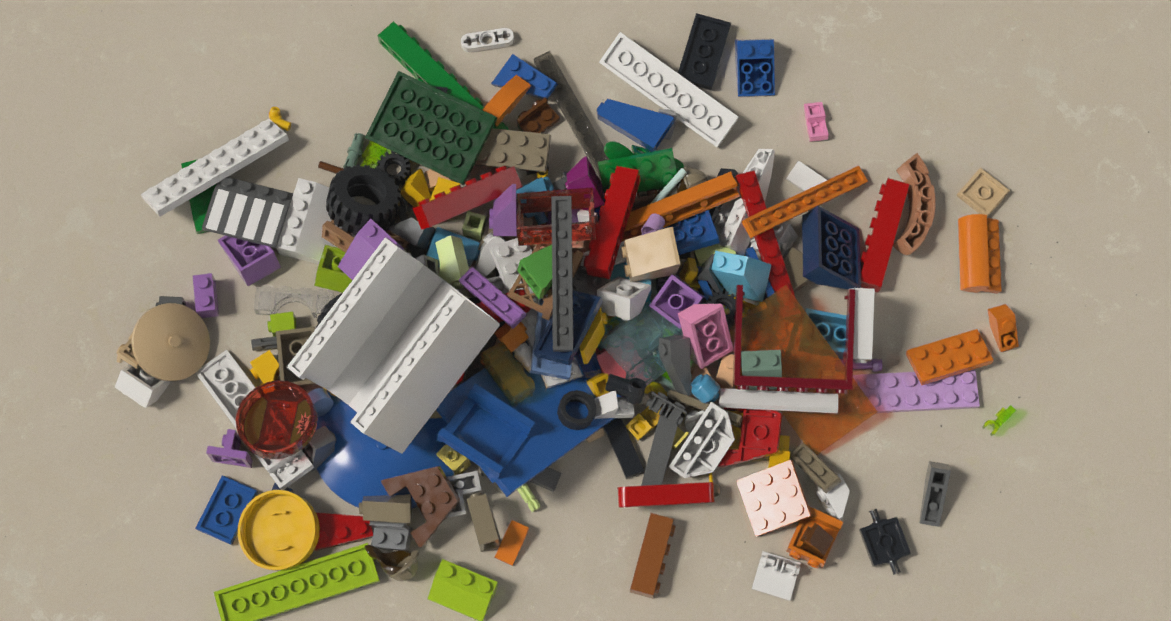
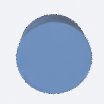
M324 388L314 389L304 398L310 403L315 417L326 414L333 407V400Z

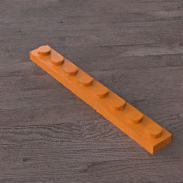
M856 166L744 219L742 224L751 239L813 209L817 205L820 206L864 185L868 180L860 166Z

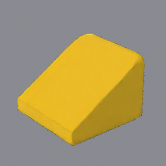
M601 373L586 380L596 398L610 393L605 391L609 377L608 373Z

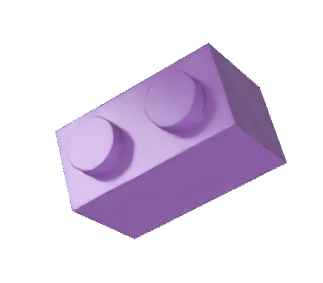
M213 274L193 275L196 313L201 318L219 316L216 280Z

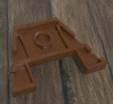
M441 466L381 481L389 496H393L407 487L426 519V523L411 532L419 548L426 545L428 539L437 531L442 521L448 517L460 501Z

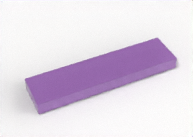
M473 267L459 279L460 284L512 329L527 316L526 312Z

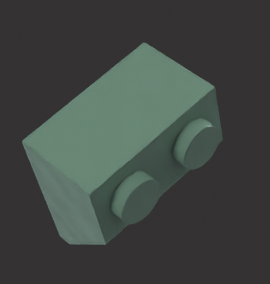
M781 350L741 351L742 376L782 377ZM749 386V390H757V386ZM769 387V390L777 389V387Z

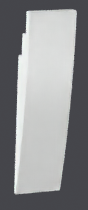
M225 350L196 372V375L248 444L243 430L245 416L250 407L262 396L230 353ZM268 405L260 442L253 447L249 444L248 446L278 487L284 490L311 471L314 466L300 447L295 451L289 445L291 435ZM261 444L286 446L291 453L282 456H267L258 453L254 449Z

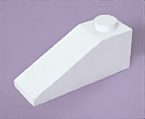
M491 232L483 239L484 243L474 267L484 277L496 267L489 250L490 246L506 242L502 236H493Z

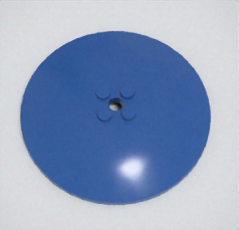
M329 392L328 394L333 400V407L322 416H314L312 432L326 426L336 437L334 452L317 468V471L332 492L359 508V502H362L363 496L388 495L381 483L384 479L441 466L446 477L454 476L453 471L436 455L446 445L441 441H437V434L441 428L447 426L443 418H429L401 454L363 434L351 423L357 412L340 398L332 396ZM406 487L398 493H396L395 495H404L411 493ZM411 495V506L413 509L418 506Z

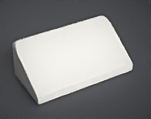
M800 161L796 163L786 178L803 191L827 181V179Z

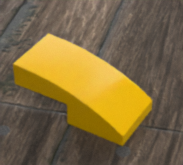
M647 407L642 413L637 414L625 427L639 441L657 426L660 417L658 414L661 408L658 413H655Z

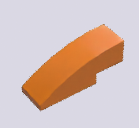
M515 75L493 96L482 110L498 118L495 123L497 127L504 117L512 112L531 85L518 75Z

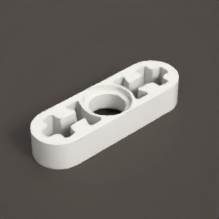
M509 28L468 33L462 36L461 47L466 52L508 47L514 41V34ZM504 34H507L508 40H504ZM489 36L493 40L490 44H485L482 39ZM467 40H471V46H468Z

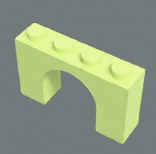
M450 235L435 242L440 261L439 277L455 289H461L464 286L460 284L459 279L469 268L462 239Z

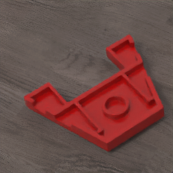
M724 408L727 411H742L743 420L739 450L728 449L718 467L722 468L778 454L783 416L781 413L774 410Z

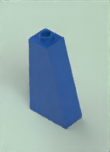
M607 99L605 103L601 102L596 111L598 112V120L651 152L657 150L674 124V117L611 99Z

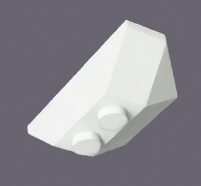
M711 402L671 462L669 468L684 478L714 472L735 440L728 412Z

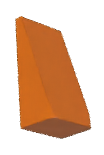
M511 520L495 558L513 566L528 535L529 528Z

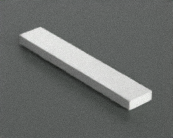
M720 388L719 407L838 413V394Z

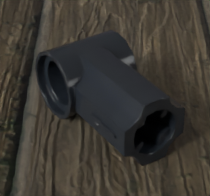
M613 374L609 375L605 386V391H616V394L624 396L626 401L631 404H640L646 389L645 381L640 378L628 380Z

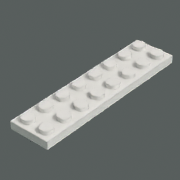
M621 32L599 61L600 64L661 108L677 113L679 121L717 148L739 119L736 114Z
M270 119L262 121L254 128L245 131L244 134L213 150L210 154L181 169L171 177L164 179L154 187L147 189L141 196L156 214L161 217L289 141L288 136Z
M526 236L492 245L489 248L507 293H509L520 274L517 271L520 260L532 254ZM528 287V289H529V291H530V294L534 293V292L531 290V288ZM536 297L533 298V301L538 304L539 299ZM531 308L521 322L527 328L525 331L529 336L527 342L533 351L537 311ZM575 355L572 361L571 377L569 380L545 375L541 376L548 389L581 378L584 374Z

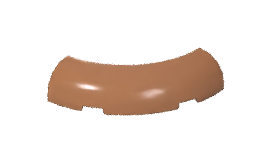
M918 153L909 158L896 170L903 182L910 184L907 192L909 197L907 225L901 236L893 244V247L904 255L912 254L922 244L929 228L932 226L935 215L934 186L931 185L928 176L929 171Z

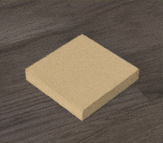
M980 167L956 196L977 213L985 214L988 217L1010 190Z

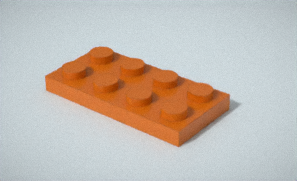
M978 329L906 351V356L921 385L993 363V358Z

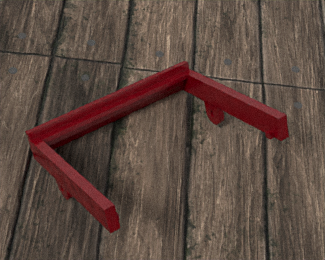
M736 285L733 385L737 386L738 390H749V386H757V390L769 391V387H777V391H789V388H796V392H808V388L816 389L817 393H828V389H836V393L848 394V390H853L855 289H848L847 296H844V300H847L846 348L843 353L845 380L740 376L742 307L745 292H743V285Z

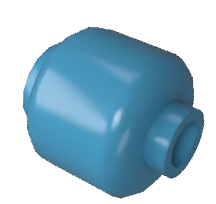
M708 374L698 375L691 383V393L702 403L714 402L720 395L718 393L720 385Z

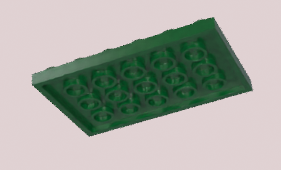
M398 71L365 138L464 186L498 118Z

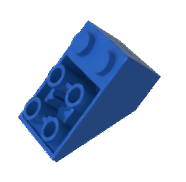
M774 39L735 40L738 96L775 95Z

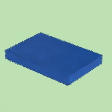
M222 475L195 529L232 545L238 534L240 516L247 504L257 496L258 491Z

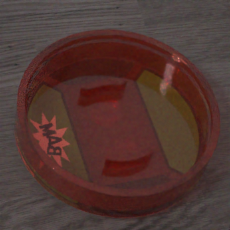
M271 381L254 388L242 400L236 414V428L239 437L252 453L265 459H282L296 454L309 443L317 427V411L310 396L302 387L289 381Z

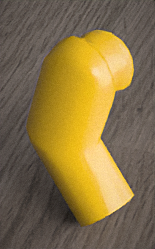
M647 380L645 394L652 391L656 394L660 392L667 396L668 393L661 384Z

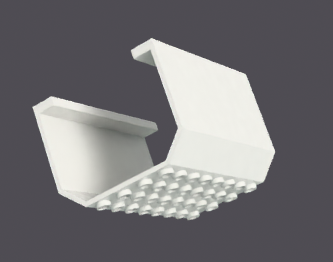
M384 238L287 368L303 380L307 378L340 398L357 412L351 420L355 427L363 434L402 454L500 324L421 262L387 238Z

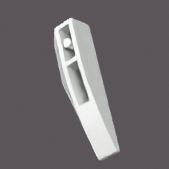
M758 149L743 172L755 171L764 202L772 174L775 154L773 149ZM741 194L740 197L723 203L714 226L720 243L718 245L734 250L736 255L744 256L751 239L742 224V221L748 218Z

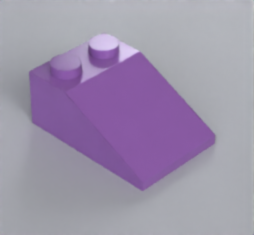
M370 219L357 233L338 267L353 280L384 238H387L402 250L404 248Z
M223 236L218 239L220 246L247 286L281 268L270 246L229 236Z

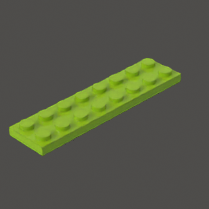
M365 543L286 570H280L215 591L214 596L221 621H259L380 582L374 560L364 548L365 545L369 544Z

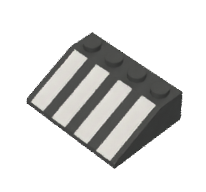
M226 177L218 182L214 189L202 230L276 248L293 193Z

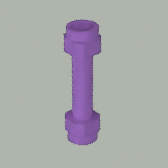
M843 359L835 360V371L845 372ZM871 359V361H866V363L853 362V369H871L872 372L882 371V359Z

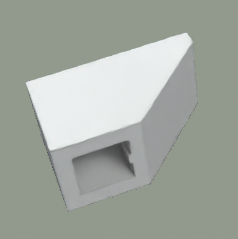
M838 474L837 476L841 479V483L828 493H825L818 486L817 495L821 502L824 501L826 503L828 515L841 520L850 490L841 474Z

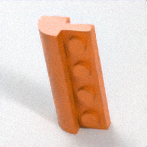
M971 214L960 217L958 219L961 291L973 293L984 291L996 294L1002 292L999 220L987 218L985 214Z

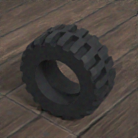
M354 165L351 168L349 166L344 168L343 171L341 170L336 173L335 177L332 178L326 199V210L330 219L334 220V224L337 227H342L343 231L347 233L349 231L352 235L356 236L370 219L386 232L389 226L393 225L397 219L402 201L400 187L396 185L397 182L393 177L390 178L387 172L383 173L377 167L371 168L370 165ZM351 197H365L372 200L376 204H361L352 199Z

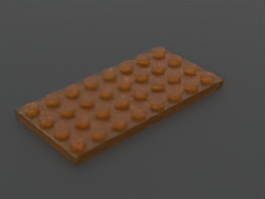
M786 285L742 316L741 351L781 350L782 377L845 380L844 364ZM735 324L733 326L730 325V328H728L733 346ZM854 378L852 382L853 390H848V394L836 393V389H828V393H826L838 394V413L781 411L805 446L809 447L816 455L878 412ZM789 388V391L785 392H796V388ZM808 388V392L806 393L817 392L816 389Z

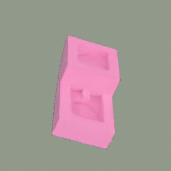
M823 103L804 104L809 141L828 140L829 134L825 122L826 115Z

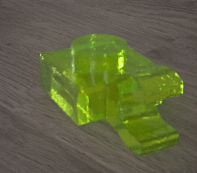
M370 141L362 154L364 161L361 166L370 165L371 168L373 164L377 166V161L380 160L381 155L385 156L387 149Z
M1011 405L1007 409L1003 407L995 415L998 418L986 421L982 428L991 425L993 431L990 435H995L998 429L1017 410Z

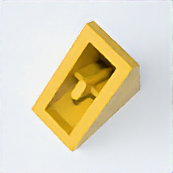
M422 169L409 176L401 189L402 197L413 207L419 206L418 202L421 200L431 199Z

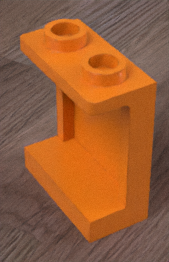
M809 506L812 516L799 521L786 552L789 553L790 557L800 560V558L806 560L809 566L818 569L819 567L823 568L843 522ZM814 523L818 524L834 538L822 559L801 548L803 544L801 538L808 526L812 528Z

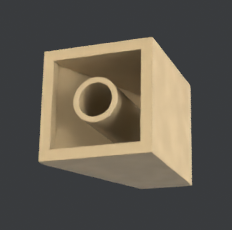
M673 227L626 239L623 247H621L622 258H626L627 263L624 266L626 277L629 276L630 282L671 276L672 274L676 275L680 266Z

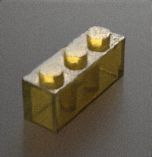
M502 342L482 352L481 364L513 407L533 396L535 390L533 379L525 374L521 363L514 359L510 350Z

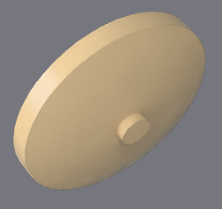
M166 303L149 309L139 318L132 333V351L137 363L147 374L163 381H178L195 374L205 363L210 349L209 332L204 321L195 311L181 304Z

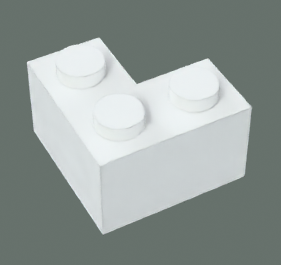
M478 471L447 477L460 499L447 518L466 514L462 494L481 490Z

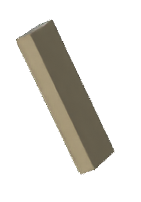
M802 443L790 452V458L825 493H828L841 483V479L805 443Z

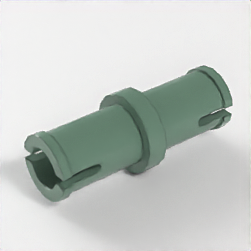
M361 133L354 134L351 147L347 150L348 156L343 166L344 168L349 166L352 168L357 164L358 158L362 156L361 150L366 140L365 135Z

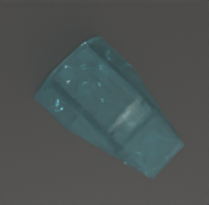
M654 299L645 302L641 313L632 320H623L617 316L608 320V324H605V333L597 346L600 351L605 348L626 371L625 379L640 378L645 381L646 386L666 372L658 350L659 338L673 335L683 336L682 328L679 329L649 306Z

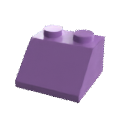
M512 184L494 201L493 209H490L489 229H493V236H517L516 184Z
M672 274L649 306L681 329L678 313L694 304H703L706 297L678 276Z

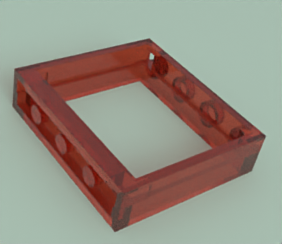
M593 187L517 193L518 246L552 243V224L524 227V213L552 211V196H571L572 209H589V221L572 223V242L597 240ZM584 194H589L590 198H584ZM521 199H526L527 203H521Z

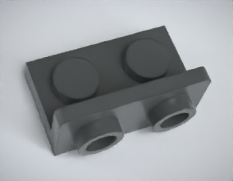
M370 521L369 525L374 527L372 546L383 550L409 552L412 527L406 525V523Z

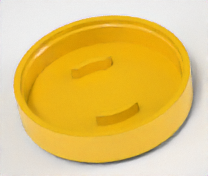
M271 490L256 496L244 508L238 523V540L242 551L255 565L268 570H286L302 564L311 556L319 539V520L314 508L300 495L285 490Z

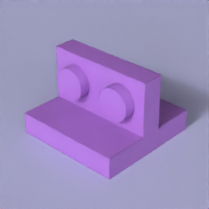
M228 429L227 434L223 435L222 446L224 448L207 447L206 454L212 462L252 468L253 460L248 452L239 451L242 439L236 430Z

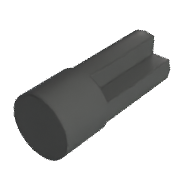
M276 336L251 339L252 350L277 348Z

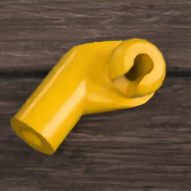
M272 107L269 112L270 120L280 129L289 131L292 123L282 119L278 107Z

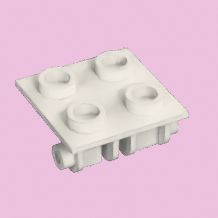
M762 551L752 589L790 601L801 563Z

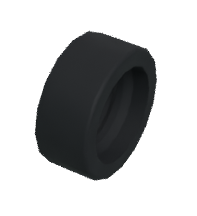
M575 390L566 393L562 397L557 414L561 423L567 428L582 430L590 426L594 420L597 407L591 395L584 391ZM572 401L581 402L588 409L587 417L575 419L569 416L565 410L566 405Z

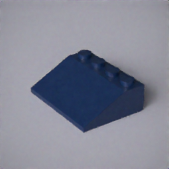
M817 205L802 215L803 277L818 285L842 289L861 288L859 228Z

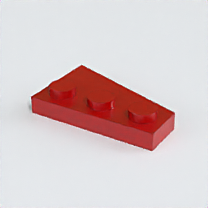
M316 512L320 532L315 551L369 539L373 536L372 526L369 525L370 521L363 520V516Z

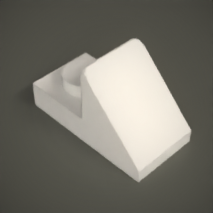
M616 391L594 399L597 407L594 419L633 418L634 416L633 404L626 401L625 397H617Z

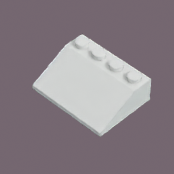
M298 178L276 247L279 255L319 264L324 246L336 247L322 238L323 224L326 221H332L326 210L329 187Z

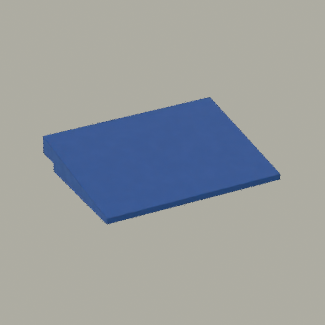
M579 349L576 357L584 374L581 378L547 389L542 376L529 373L514 357L515 353L509 351L449 392L436 409L448 424L468 397L472 386L477 384L535 422L530 434L498 479L480 467L492 483L496 482L506 497L513 494L615 419H594L590 426L582 430L569 429L559 420L557 414L558 406L566 393L579 390L591 395L593 399L596 398L586 380L600 373L590 361L588 364L583 363ZM572 401L566 405L565 410L569 416L575 419L587 417L588 409L581 402ZM474 405L454 433L457 438L497 464L519 435L518 432Z

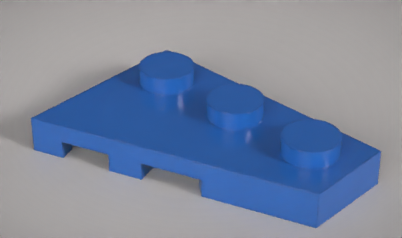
M514 54L510 56L491 83L493 86L503 87L510 79L518 75L531 85L526 94L542 99H548L558 85L555 81Z

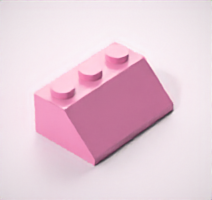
M694 304L678 313L683 336L690 338V359L701 369L733 351L722 304Z

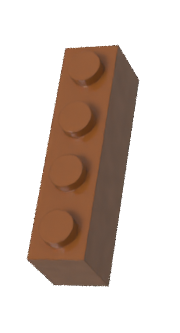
M650 513L630 593L652 599L654 593L658 594L661 583L657 582L659 574L663 575L666 563L662 562L664 555L668 556L671 544L667 543L669 536L673 537L676 525H672L674 519Z

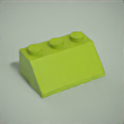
M324 246L314 286L341 293L346 290L352 280L338 267L345 255L344 251L337 247Z
M442 559L434 576L427 599L475 620L484 621L498 588V582Z

